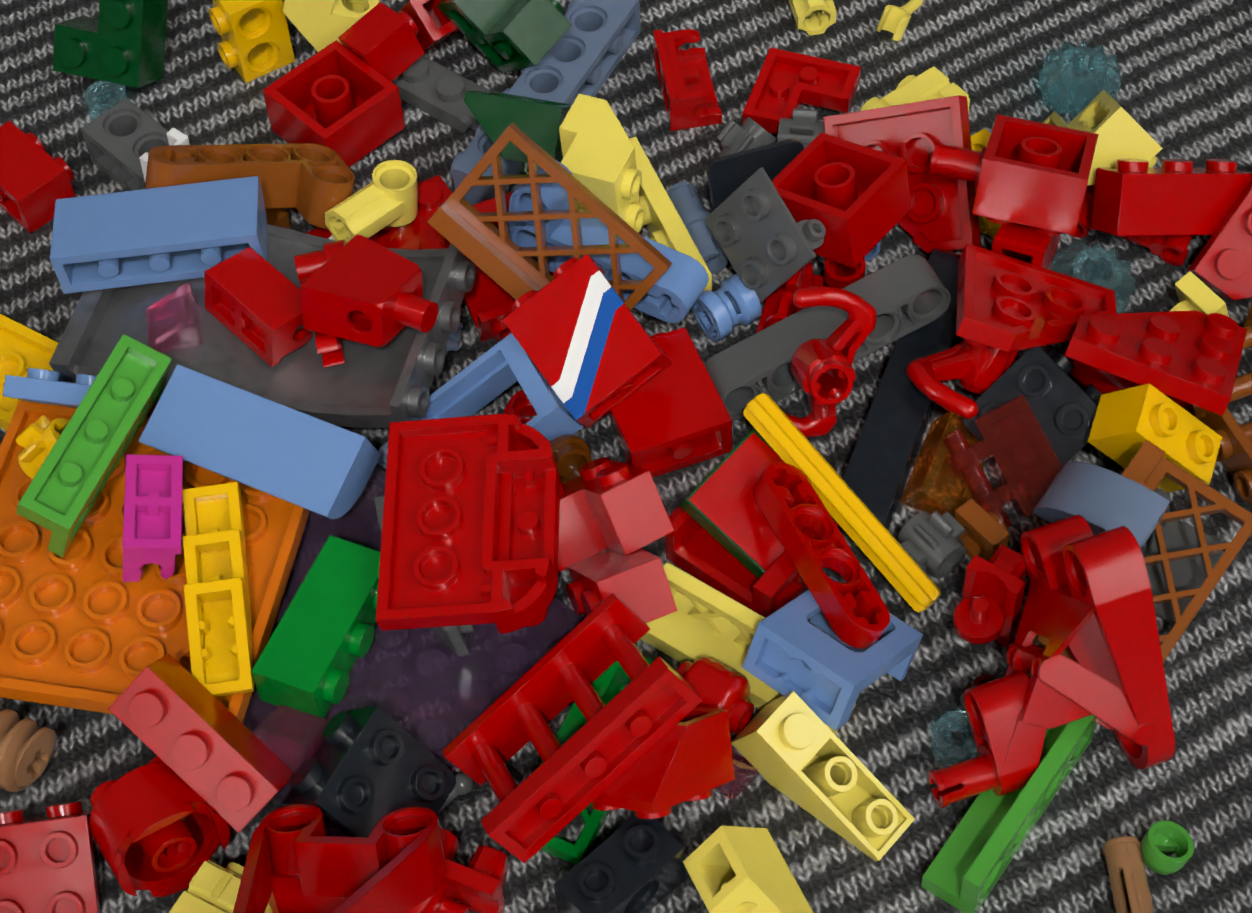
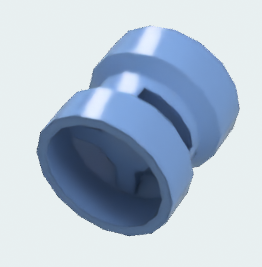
M734 274L721 281L720 288L714 292L710 290L703 291L691 308L701 330L714 342H718L731 335L733 327L736 325H748L759 319L762 315L761 304L755 290L745 287L740 280L739 274Z

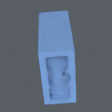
M512 333L432 393L429 399L428 411L423 418H420V420L473 416L518 381L537 413L526 425L539 431L547 440L549 439V442L562 435L574 434L583 427L573 418Z

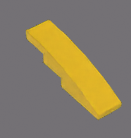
M238 482L182 489L186 536H183L187 579V585H184L192 676L215 697L253 692L254 679L251 673L253 669V644L241 488Z

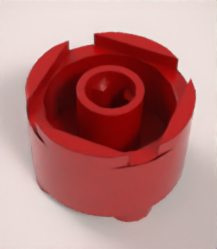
M158 756L154 757L147 765L132 770L117 781L112 780L101 784L93 791L90 797V802L93 806L89 820L90 832L121 888L129 895L138 897L135 890H149L153 898L165 897L188 888L190 881L203 862L212 861L210 857L217 850L218 846L221 844L225 851L229 843L230 829L228 823Z

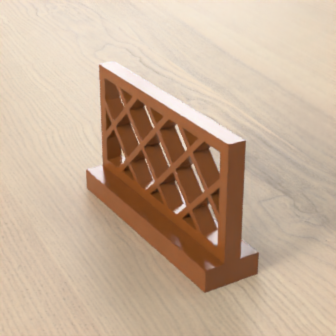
M513 122L505 129L446 202L438 208L427 222L516 300L531 290H541L554 280V277L549 273L548 256L574 255V257L581 259L586 254H610L613 280H608L623 301V290L635 289L624 301L630 311L672 265V262ZM510 142L527 155L529 174L503 175L501 152ZM492 164L493 176H482ZM538 166L547 174H539ZM540 183H559L567 190L569 209L543 210ZM530 184L533 211L507 212L504 185ZM494 185L497 212L480 213L464 197L473 186ZM578 201L587 209H579ZM580 218L600 219L608 227L609 244L582 245ZM570 219L573 246H546L544 220ZM534 220L537 247H519L510 239L508 221ZM498 221L499 229L491 222ZM618 236L627 244H619ZM638 253L654 268L644 279L622 280L620 254ZM531 256H538V263Z
M1145 440L1122 476L1152 491H1155L1164 476L1185 488L1190 508L1168 512L1163 515L1154 529L1158 555L1143 557L1146 566L1161 563L1167 594L1153 596L1154 604L1169 602L1174 627L1169 634L1159 636L1164 662L1251 535L1252 513L1163 457L1165 451ZM1196 496L1209 505L1198 507ZM1222 512L1242 525L1232 542L1207 546L1201 516ZM1192 518L1198 548L1167 553L1161 523ZM1224 552L1212 569L1210 554ZM1201 556L1206 579L1202 586L1176 592L1169 562ZM1193 598L1181 615L1178 600ZM1036 634L1033 643H1038L1046 649L1050 639ZM1065 648L1061 654L1073 660L1067 648Z

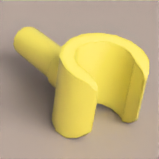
M910 0L901 7L886 5L876 31L886 30L894 34L892 39L901 41L911 19V14L922 6L923 0Z

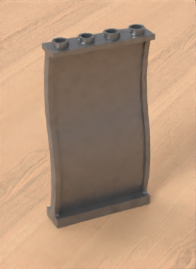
M267 224L268 262L301 290L294 256L322 250L325 243L336 240ZM450 243L448 249L410 250L387 248L419 265L422 270L423 298L433 301L438 305L436 322L427 333L405 326L386 346L381 347L341 338L345 363L323 367L322 354H318L316 348V334L314 331H310L313 335L306 344L281 358L279 364L271 367L205 309L204 278L83 292L49 364L53 371L60 372V377L65 382L75 383L76 374L97 376L120 338L125 334L172 358L162 391H164L178 364L336 426L389 428L390 422L415 421L426 415L429 407L431 384L434 376L439 375L443 370L447 341L450 333H455L460 323L461 303L465 293L470 292L474 286L475 265L452 243ZM303 324L295 330L294 334L303 328Z

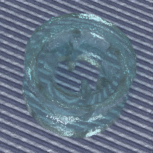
M101 80L92 83L85 90L84 94L92 120L123 99H128L124 85Z
M949 711L940 716L935 723L931 744L932 752L937 761L945 767L979 756L966 711ZM952 732L965 734V748L952 747Z

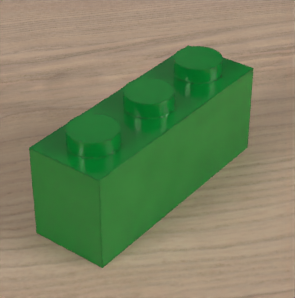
M331 535L328 537L251 671L261 701L322 722L331 705H337L342 700L348 687L351 668L358 657L363 658L368 653L374 638V627L377 623L379 551Z

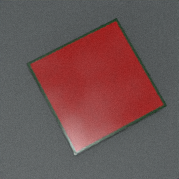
M753 429L696 487L680 507L760 579L782 555L785 549L756 502L754 487L769 464L784 461L765 439ZM796 525L800 532H803L806 528L803 525Z

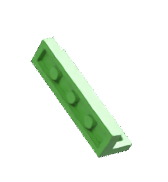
M125 334L120 338L17 506L16 514L52 531L48 550L61 557L66 553L161 394L171 365L172 358Z
M1090 715L1051 729L1047 728L1039 766L1023 789L1002 796H997L992 790L980 793L922 876L921 887L963 913H977L1091 743L1097 717Z

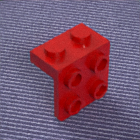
M82 801L46 806L47 816L24 819L23 809L0 811V913H100L92 845L93 836L89 828L92 810L83 811Z

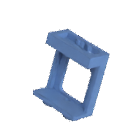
M831 575L829 576V577H830L831 579H833L834 581H837V582L842 583L841 581L837 580V579L834 578L833 576H831ZM807 590L759 622L742 668L783 696L794 691L826 725L836 731L848 722L861 691L885 673L890 674L899 681L905 678L923 634L890 613L889 625L873 646L868 649H858L849 646L835 634L811 592Z

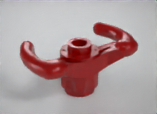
M816 286L795 291L793 303L796 307L801 309L817 306L835 307L846 311L848 319L827 339H811L801 344L792 356L791 371L797 383L807 393L810 413L805 417L784 413L805 437L825 436L835 426L837 422L836 404L849 396L853 388V381L856 380L855 371L852 367L855 353L868 335L875 329L877 320L875 308L859 295L842 288Z
M964 340L948 350L924 358L914 359L907 366V375L914 385L929 399L948 411L963 418L971 419L978 413L976 401L954 391L940 381L959 379L960 384L967 390L983 394L1021 356L1018 354V351L1006 352L996 348L982 349Z

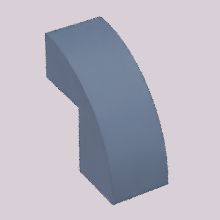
M1071 461L1063 465L1033 510V513L1049 523L1079 514L1087 521L1094 535L1125 526L1135 536L1140 549H1142L1165 514L1170 501L1118 473L1097 465Z

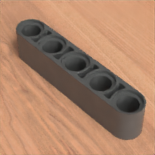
M920 255L903 257L843 288L862 297L875 308L877 313L875 329L856 351L853 362L936 320L948 309L951 295L924 257ZM817 306L804 308L709 358L704 365L731 419L740 420L745 418L743 410L750 400L761 393L768 394L776 403L801 390V386L797 383L791 371L793 354L801 344L811 339H827L848 319V313L835 307Z

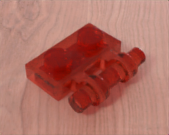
M1024 395L974 420L984 438L978 444L971 447L962 430H958L942 439L952 457L948 460V463L955 476L961 474L975 502L986 512L996 514L1002 520L1006 529L1013 525L1003 507L1017 499L1027 518L1035 515L1033 510L1063 467ZM993 456L1007 481V484L996 490L991 486L980 465Z

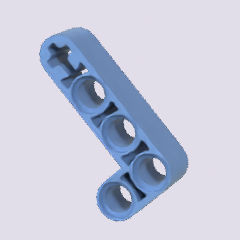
M558 162V163H559L560 165H562L569 173H571V171H570L565 165H563L562 163ZM538 166L539 174H547ZM540 183L543 210L569 209L567 190L559 183ZM530 184L518 185L510 197L509 212L533 211ZM580 218L582 245L609 244L608 227L600 219ZM570 219L544 220L546 246H573ZM534 220L508 221L510 239L519 247H537ZM618 236L619 244H627ZM642 236L672 262V265L633 308L662 321L678 323L684 320L709 282L708 274L705 268L694 258ZM638 253L620 254L622 280L644 279L654 268ZM610 254L589 255L604 270L605 273L603 275L606 279L613 280ZM574 255L548 256L549 271L554 273L560 265L574 258ZM531 256L538 263V256ZM635 289L623 290L624 301Z

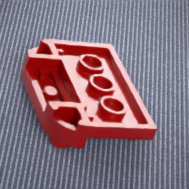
M491 414L389 423L376 622L381 631L495 623L499 633L502 634L519 630L525 626H537L547 617L548 606L554 598L558 583L560 472L549 439L547 440L536 429L523 424L520 416L513 414Z

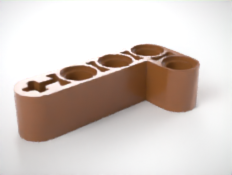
M320 144L165 145L151 148L148 152L145 189L259 176L265 209L297 208L309 224L328 229L325 225V212L353 195L355 176L333 149Z

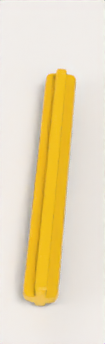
M761 393L750 400L743 410L744 417L785 463L793 465L803 472L829 514L912 609L920 613L933 605L941 595L940 589L772 398L766 393Z

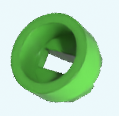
M1158 821L1154 823L1141 842L1144 864L1151 871L1161 875L1174 874L1182 869L1194 852V843L1190 834L1182 826L1171 821ZM1176 853V857L1169 856Z

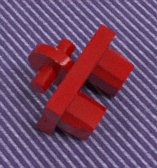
M1000 545L989 561L975 555L967 565L962 601L957 605L953 616L954 629L962 639L973 644H986L997 639L999 644L1008 648L1016 636L1026 582L1023 579L1028 572L1023 555Z
M440 828L446 875L436 894L422 913H469V910L475 913H502L505 908L502 888L509 868L507 855L504 852L484 845L478 846L468 867L453 862L452 859L459 848L458 838L450 831Z

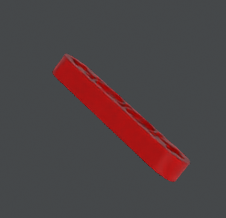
M774 462L769 464L754 487L756 502L835 634L849 646L858 649L870 648L878 641L890 623V613L887 606L808 478L801 470L788 463ZM796 525L808 527L816 533L819 539L807 537L799 531ZM822 567L832 569L840 574L845 583L834 581L828 577Z

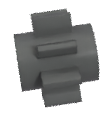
M795 108L793 109V119L780 118L777 142L794 138L805 149L821 132L825 133L824 121H817L818 110Z
M749 116L741 126L731 119L717 137L726 145L719 153V156L722 157L772 144L777 138Z
M927 511L919 512L906 522L898 535V541L901 543V546L928 577L932 574L936 578L947 576L956 569L966 554V548L963 546L964 542L959 538L966 529L948 512L942 516L937 511L932 515Z

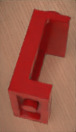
M685 327L667 333H657L650 337L663 349L672 361V364L608 413L625 449L626 463L649 470L652 478L732 451V419Z
M680 506L670 514L669 519L674 532L665 536L666 559L696 579L759 615L767 618L797 598L807 587L786 550L758 579ZM808 527L802 532L807 537L819 539L816 533Z

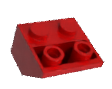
M696 706L591 802L593 809L610 811L622 808L635 811L636 817L641 819L661 818L672 812V806L684 801L706 799L712 795V789L735 780L728 710Z

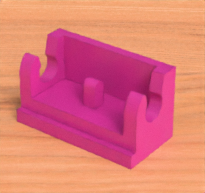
M126 454L123 582H139L143 565L149 563L161 566L163 579H168L175 571V554H181L183 456Z

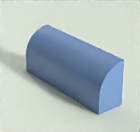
M259 176L56 199L50 261L63 293L204 278V271L248 247H251L268 262L267 219Z
M178 364L138 442L169 455L183 456L184 461L329 519H338L353 507L366 487L381 456L370 441L362 435Z

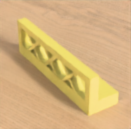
M666 562L663 568L677 611L646 623L650 630L640 639L682 664L685 661L693 663L698 658L711 657L744 675L750 684L748 701L760 710L767 703L782 697V694L742 668L757 626L765 617ZM826 725L834 734H836L838 730L835 731L834 729Z

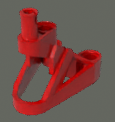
M1078 514L1022 532L1021 549L1030 586L1015 642L1007 650L1006 662L1008 669L1005 677L966 689L964 692L965 707L979 756L938 770L928 771V782L930 784L936 783L937 786L930 789L940 808L992 790L997 796H1002L1023 789L1039 766L1047 728L1051 729L1090 715L1097 717L1096 723L1113 731L1122 751L1137 769H1146L1170 761L1174 756L1175 736L1151 584L1140 546L1135 536L1127 527L1121 526L1094 535L1084 517ZM1036 634L1050 639L1046 649L1033 643ZM1065 648H1067L1073 660L1061 654Z
M293 804L278 808L270 812L252 834L233 913H264L268 902L273 913H422L436 894L446 875L438 816L428 808L407 807L392 811L383 816L368 838L326 836L323 814L320 808L309 804Z

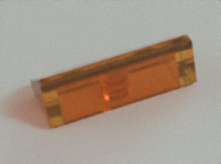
M948 411L931 424L900 502L916 510L927 511L930 514L937 511L941 516L948 512L954 517L955 510L972 498L989 450L966 428L961 416Z

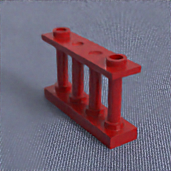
M614 593L605 599L442 750L447 760L480 786L487 780L499 804L481 820V823L489 837L524 864L703 701L695 689L660 656L650 665L635 646V643L650 628ZM618 661L632 682L605 706L591 684L614 662ZM574 701L587 723L561 746L548 723ZM531 741L544 763L517 786L505 763L525 744Z

